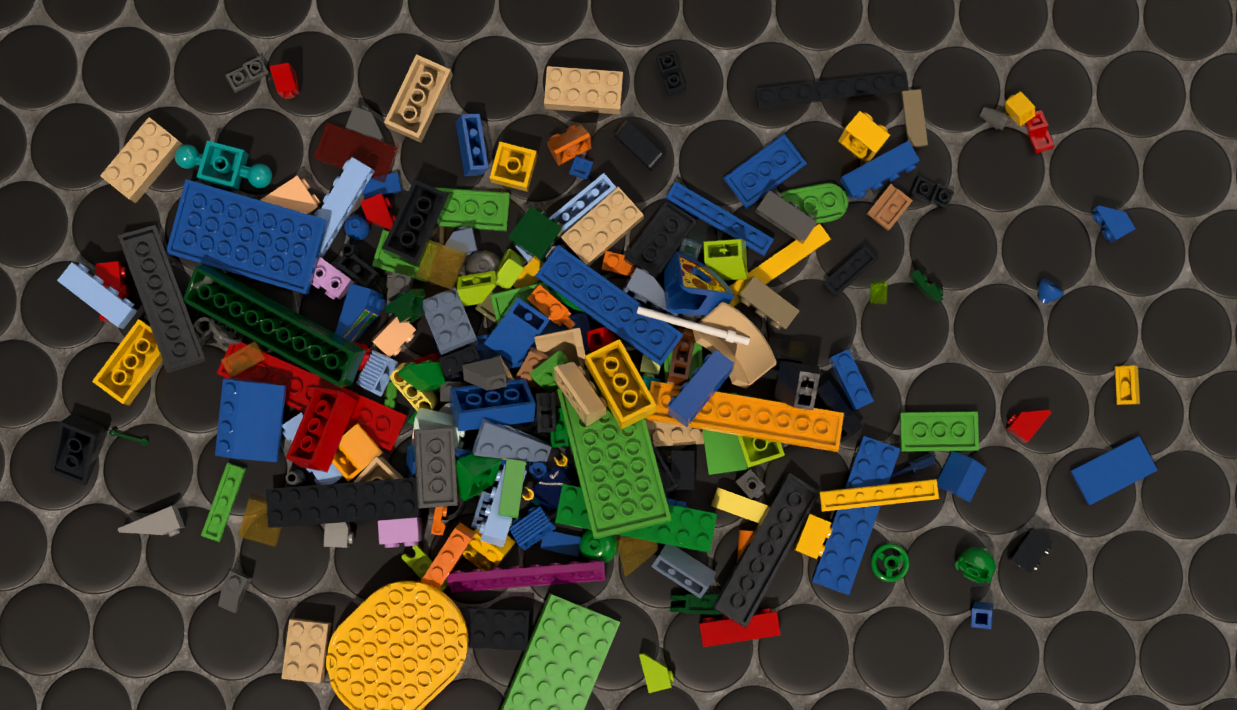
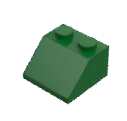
M473 453L459 458L456 462L457 494L464 501H467L482 491L493 487L502 460L500 458L475 456Z

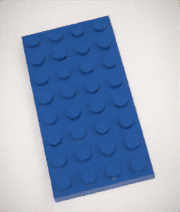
M186 179L166 253L293 291L309 294L329 220Z

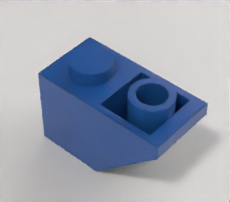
M1100 205L1091 210L1093 220L1101 226L1104 238L1109 240L1110 243L1136 229L1126 212Z

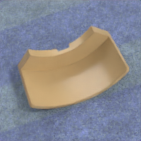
M725 302L720 303L698 323L724 331L731 330L738 335L750 338L748 345L734 341L730 343L725 341L724 338L693 330L696 343L702 345L711 353L717 350L735 363L734 369L729 375L734 385L746 389L776 365L775 356L757 327L740 311Z
M580 328L534 337L537 350L548 355L549 358L561 350L577 367H582L586 374L584 377L588 382L591 381L589 370L584 368L586 354ZM555 390L552 392L555 393V407H560L558 393Z

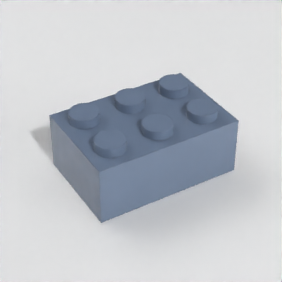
M455 287L422 301L426 319L442 357L473 345H479Z

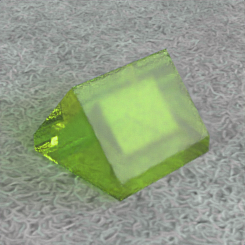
M887 283L871 284L870 303L887 304Z

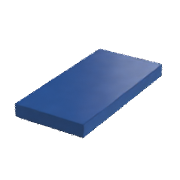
M783 134L723 179L745 209H747L765 196L769 190H773L806 166L807 163L787 136Z
M1137 436L1070 472L1087 505H1092L1158 470L1140 436Z

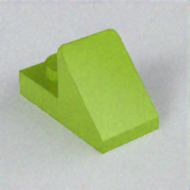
M508 249L496 272L495 283L505 290H509L524 270L522 264L525 259L511 249Z

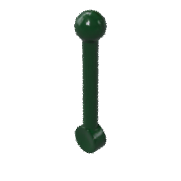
M111 429L109 432L110 436H119L136 441L143 446L149 443L146 438L139 439L119 433L115 429Z

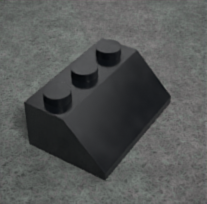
M830 380L817 388L814 408L844 413L840 444L863 428Z

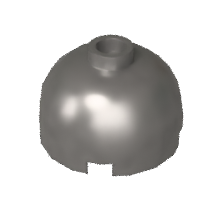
M486 250L478 251L467 260L465 267L466 275L489 271L497 272L501 260L493 252Z

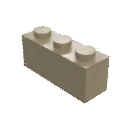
M754 276L748 279L737 294L741 297L740 301L747 307L753 306L756 309V314L762 318H765V316L771 320L770 324L778 330L780 328L787 329L799 313L797 308Z

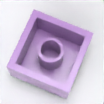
M422 517L378 521L379 544H385V548L399 547V543L403 542L404 546L419 545L418 541H423Z

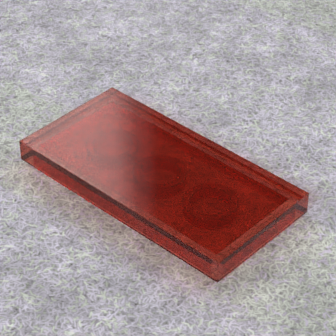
M327 123L314 159L343 169L345 162L353 157L375 171L371 179L385 183L398 148Z

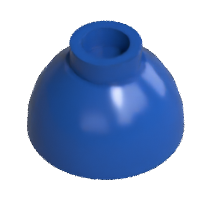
M354 214L345 221L344 230L350 239L359 241L369 235L371 225L365 216Z
M1040 279L1038 284V299L1048 304L1049 301H1055L1062 297L1064 292L1059 286L1047 279Z

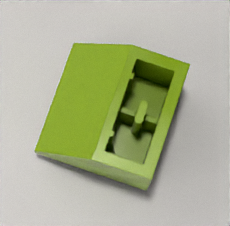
M745 240L704 242L705 265L723 281L748 279Z

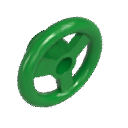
M888 543L879 546L874 551L871 558V568L880 580L896 582L902 579L908 572L909 557L906 551L899 545ZM887 549H893L901 555L897 557L894 555L886 556L882 552ZM877 558L883 561L886 568V576L878 570ZM890 559L894 561V564L891 567L888 565V561ZM904 561L903 569L901 570V572L895 576H892V571L897 570L900 566V562Z

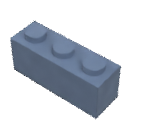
M665 544L652 565V568L700 599L716 575L715 571L676 546Z

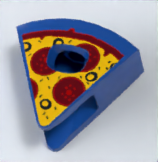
M675 252L664 270L666 309L671 313L707 315L722 302L730 304L734 297L728 285L714 271L687 255Z

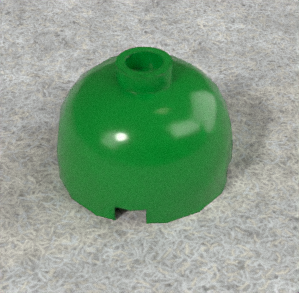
M588 529L580 538L579 548L585 560H600V562L605 564L610 562L617 554L619 542L616 534L594 539L592 530Z
M970 547L962 551L955 563V567L958 571L959 569L965 572L963 576L983 584L984 581L990 583L996 570V563L986 548Z

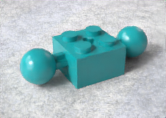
M207 141L203 155L199 154L198 150L189 144L181 145L175 151V161L180 167L190 169L196 165L200 166L197 178L203 182L239 191L242 177L248 178L250 184L256 188H264L272 180V172L268 166L255 164L251 168L246 167L249 154L238 148ZM226 164L223 169L220 168L221 165Z

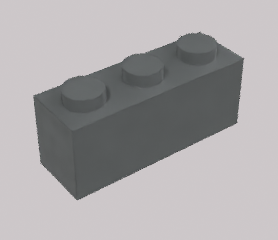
M769 190L756 209V213L803 244L817 224L814 221L815 217L807 212L805 214L801 212L799 206L795 203H788L783 200L784 197L777 191L772 192Z

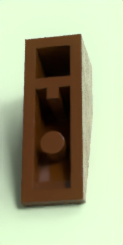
M678 327L677 330L683 334V337L672 351L666 383L682 386L688 381L695 337L692 330Z

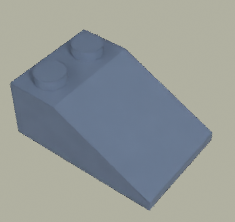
M636 268L628 278L622 291L647 309L676 317L678 313H671L666 309L665 292L655 278L645 269Z

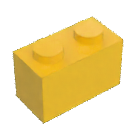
M809 514L804 522L794 550L814 559H817L818 556L821 557L825 550L824 540L825 538L829 539L833 529L830 527L831 523Z

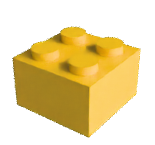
M499 142L490 175L491 183L528 192L538 156L537 151Z

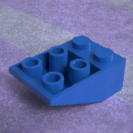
M516 296L484 344L516 365L535 341L534 337L540 335L550 319Z

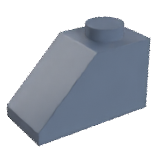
M468 226L457 228V231L452 233L439 253V259L445 261L478 252L473 229L468 228Z

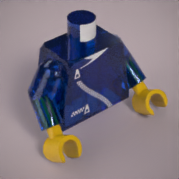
M561 452L563 456L561 460H557L554 457L557 465L532 490L527 486L524 487L528 490V493L526 495L521 494L522 498L529 500L537 507L541 506L550 510L554 507L558 508L562 485H577L575 470L563 452Z

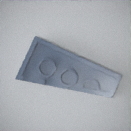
M483 418L472 452L475 456L546 463L552 447L546 441L530 435L525 436L519 431L509 430L503 425L493 424Z

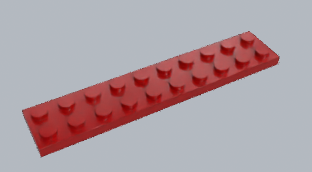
M242 342L229 345L217 371V374L226 378H240L286 385L285 404L302 412H305L315 387L342 391L357 401L345 431L348 432L356 424H359L376 445L390 451L393 450L408 417L346 388H340L319 376Z

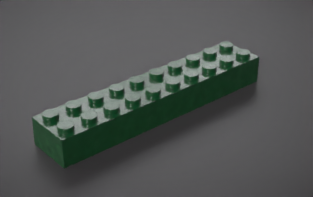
M209 265L195 266L183 298L184 302L340 388L352 385L366 351L365 349Z

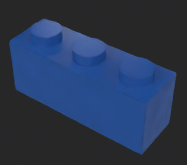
M480 114L461 115L456 121L464 176L483 175L489 167Z
M849 349L829 359L831 366L853 411L874 402Z

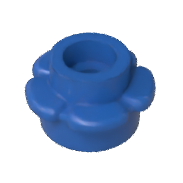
M533 462L532 466L529 467V473L533 475L534 479L539 480L547 476L548 466L546 463Z

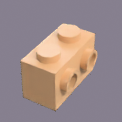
M395 315L371 342L387 357H395L402 349L400 346L405 341L408 343L415 336L413 332L416 329L410 323H399Z

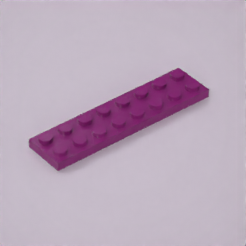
M590 560L588 563L573 561L568 565L552 563L549 566L543 567L542 565L535 564L531 565L530 568L513 566L505 570L502 568H492L491 571L474 569L468 573L453 571L452 574L447 576V582L452 593L606 580L604 562H600V560Z

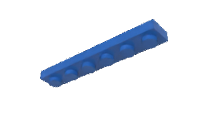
M676 181L666 196V199L731 238L745 240L748 248L762 256L766 254L774 240Z

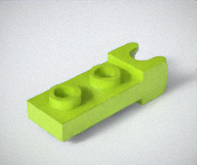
M414 545L413 549L416 555L410 557L404 553L401 558L422 579L433 561L419 545ZM447 579L440 588V591H443L449 585Z

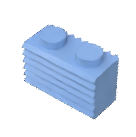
M373 350L369 361H367L363 371L359 374L356 384L382 396L391 378V373L399 362Z

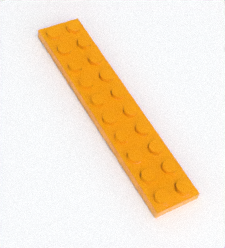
M651 381L649 392L657 407L656 413L646 417L645 420L684 426L668 414V403L674 396L677 397L681 393L680 389L682 386ZM715 392L688 427L838 452L844 413L817 408L813 410L800 409L786 403Z

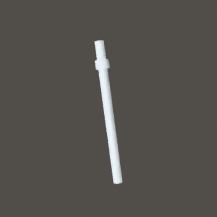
M640 306L637 309V314L724 338L725 341L730 343L734 341L748 345L750 338L738 335L731 330H720Z

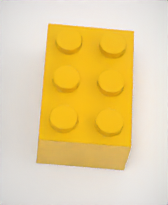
M859 111L845 128L838 142L863 162L868 163L882 148L890 135L884 126L874 123L872 121L873 118L869 114Z

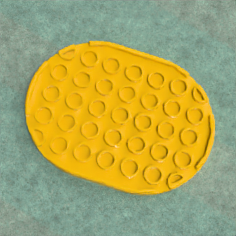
M399 581L385 585L371 594L341 623L332 635L326 655V669L331 680L330 684L338 698L351 710H421L461 670L468 652L467 626L456 604L439 589L417 581Z

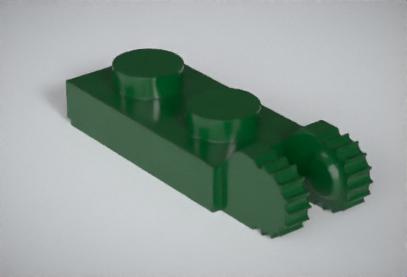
M694 594L670 595V600H685V608L673 606L670 607V612L723 615L712 608L719 595L704 594L701 599Z

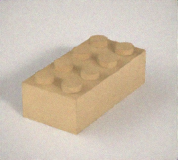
M416 54L384 121L386 127L422 143L453 77L451 70Z
M547 66L544 98L545 109L620 114L623 72Z
M149 117L100 176L129 200L137 203L174 158L177 148L183 144Z
M617 187L563 234L561 240L580 261L589 267L644 219V215L626 194Z

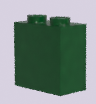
M530 206L508 239L541 263L563 233V229L561 228L562 224L554 218L552 220L548 219L543 210L538 207L534 209Z

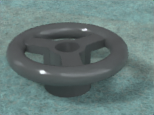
M213 317L210 318L209 327L216 341L222 344L228 343L233 345L242 342L244 337L242 333L236 331L238 335L236 337L231 327L226 324H215V321L218 320Z

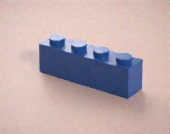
M907 141L842 176L840 182L850 200L855 197L859 200L867 195L866 191L870 189L875 191L884 186L883 182L887 180L892 182L899 178V174L903 171L908 173L916 169V164L920 160L910 142Z
M717 350L712 355L708 354L703 361L704 365L693 372L690 382H685L680 389L681 393L677 397L674 396L668 403V414L686 427L689 426L734 369L735 363Z

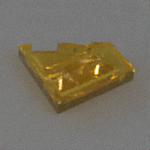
M631 537L618 539V550L625 576L632 573L658 551L657 542Z

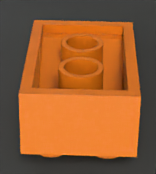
M576 125L570 126L566 129L565 133L562 135L555 134L547 142L548 148L558 166L592 148L590 134L581 125L577 127Z

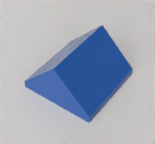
M951 451L937 479V487L970 503L987 468L970 457Z

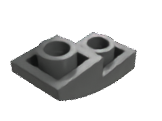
M259 56L242 64L241 68L225 76L233 92L237 93L268 75L269 72Z

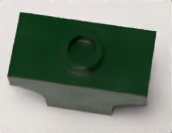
M411 289L408 292H403L397 295V299L384 306L387 314L394 313L399 323H412L425 314L422 301L426 294L424 289Z

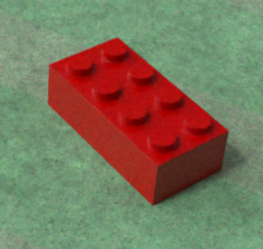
M315 387L286 459L300 467L328 473L357 401L342 391Z

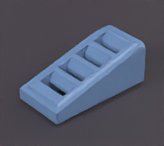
M482 491L471 525L472 528L480 529L481 525L477 524V520L486 523L487 519L479 517V514H485L481 507L487 508L483 501L492 504L491 493Z

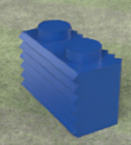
M541 506L531 508L525 517L514 520L509 528L518 545L524 550H527V548H530L534 543L556 529Z

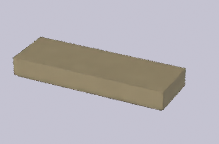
M921 89L902 91L907 141L910 142L913 148L927 146Z

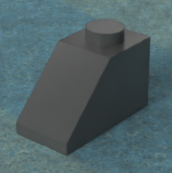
M353 106L346 129L349 132L384 144L385 139L370 109L364 106L359 108Z
M392 272L387 294V305L397 299V295L412 289L414 279L411 276Z
M500 357L462 365L464 381L485 390L499 389L507 386L506 372Z
M236 570L230 571L221 589L218 606L236 614L252 577Z

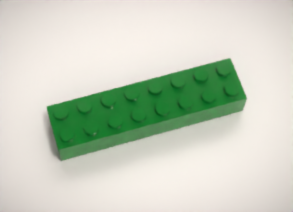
M562 485L555 523L591 530L581 487ZM668 504L671 521L616 534L710 553L717 514Z

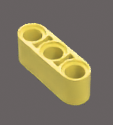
M406 363L399 364L390 376L393 384L417 412L419 408L433 410L438 403L436 395L432 391L419 392L417 390L416 392L412 390V385L398 375V371Z
M717 488L711 504L712 507L756 523L760 522L768 508L765 504Z

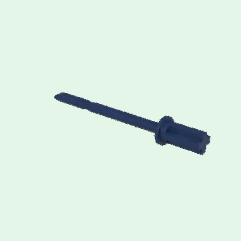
M932 453L914 461L909 460V466L892 473L890 480L910 471L915 475L917 471L935 464Z

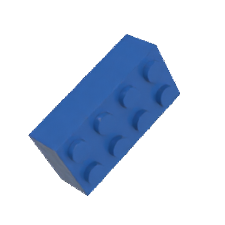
M526 379L506 381V387L485 390L476 385L450 388L449 406L457 430L480 429L483 418L493 424L498 423L500 425L534 421L536 404Z

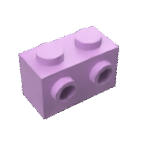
M320 257L317 261L311 284L318 289L320 286L326 289L325 294L333 300L336 297L341 300L349 290L350 284H353L354 281Z

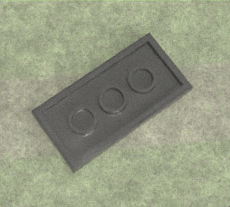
M454 427L414 429L417 507L430 508L458 505Z

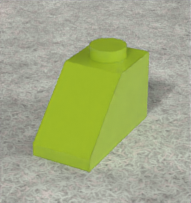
M495 271L458 277L457 292L463 306L483 303L495 288Z
M639 653L648 692L652 693L672 688L671 682H674L672 671H667L665 665L645 653Z

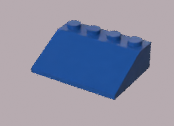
M240 378L223 379L215 456L278 462L286 385Z

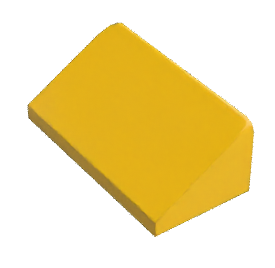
M1115 366L1117 405L1140 404L1138 366Z

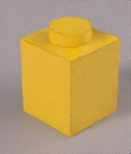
M1021 91L1016 95H1011L1005 102L1006 113L1019 126L1035 117V106Z

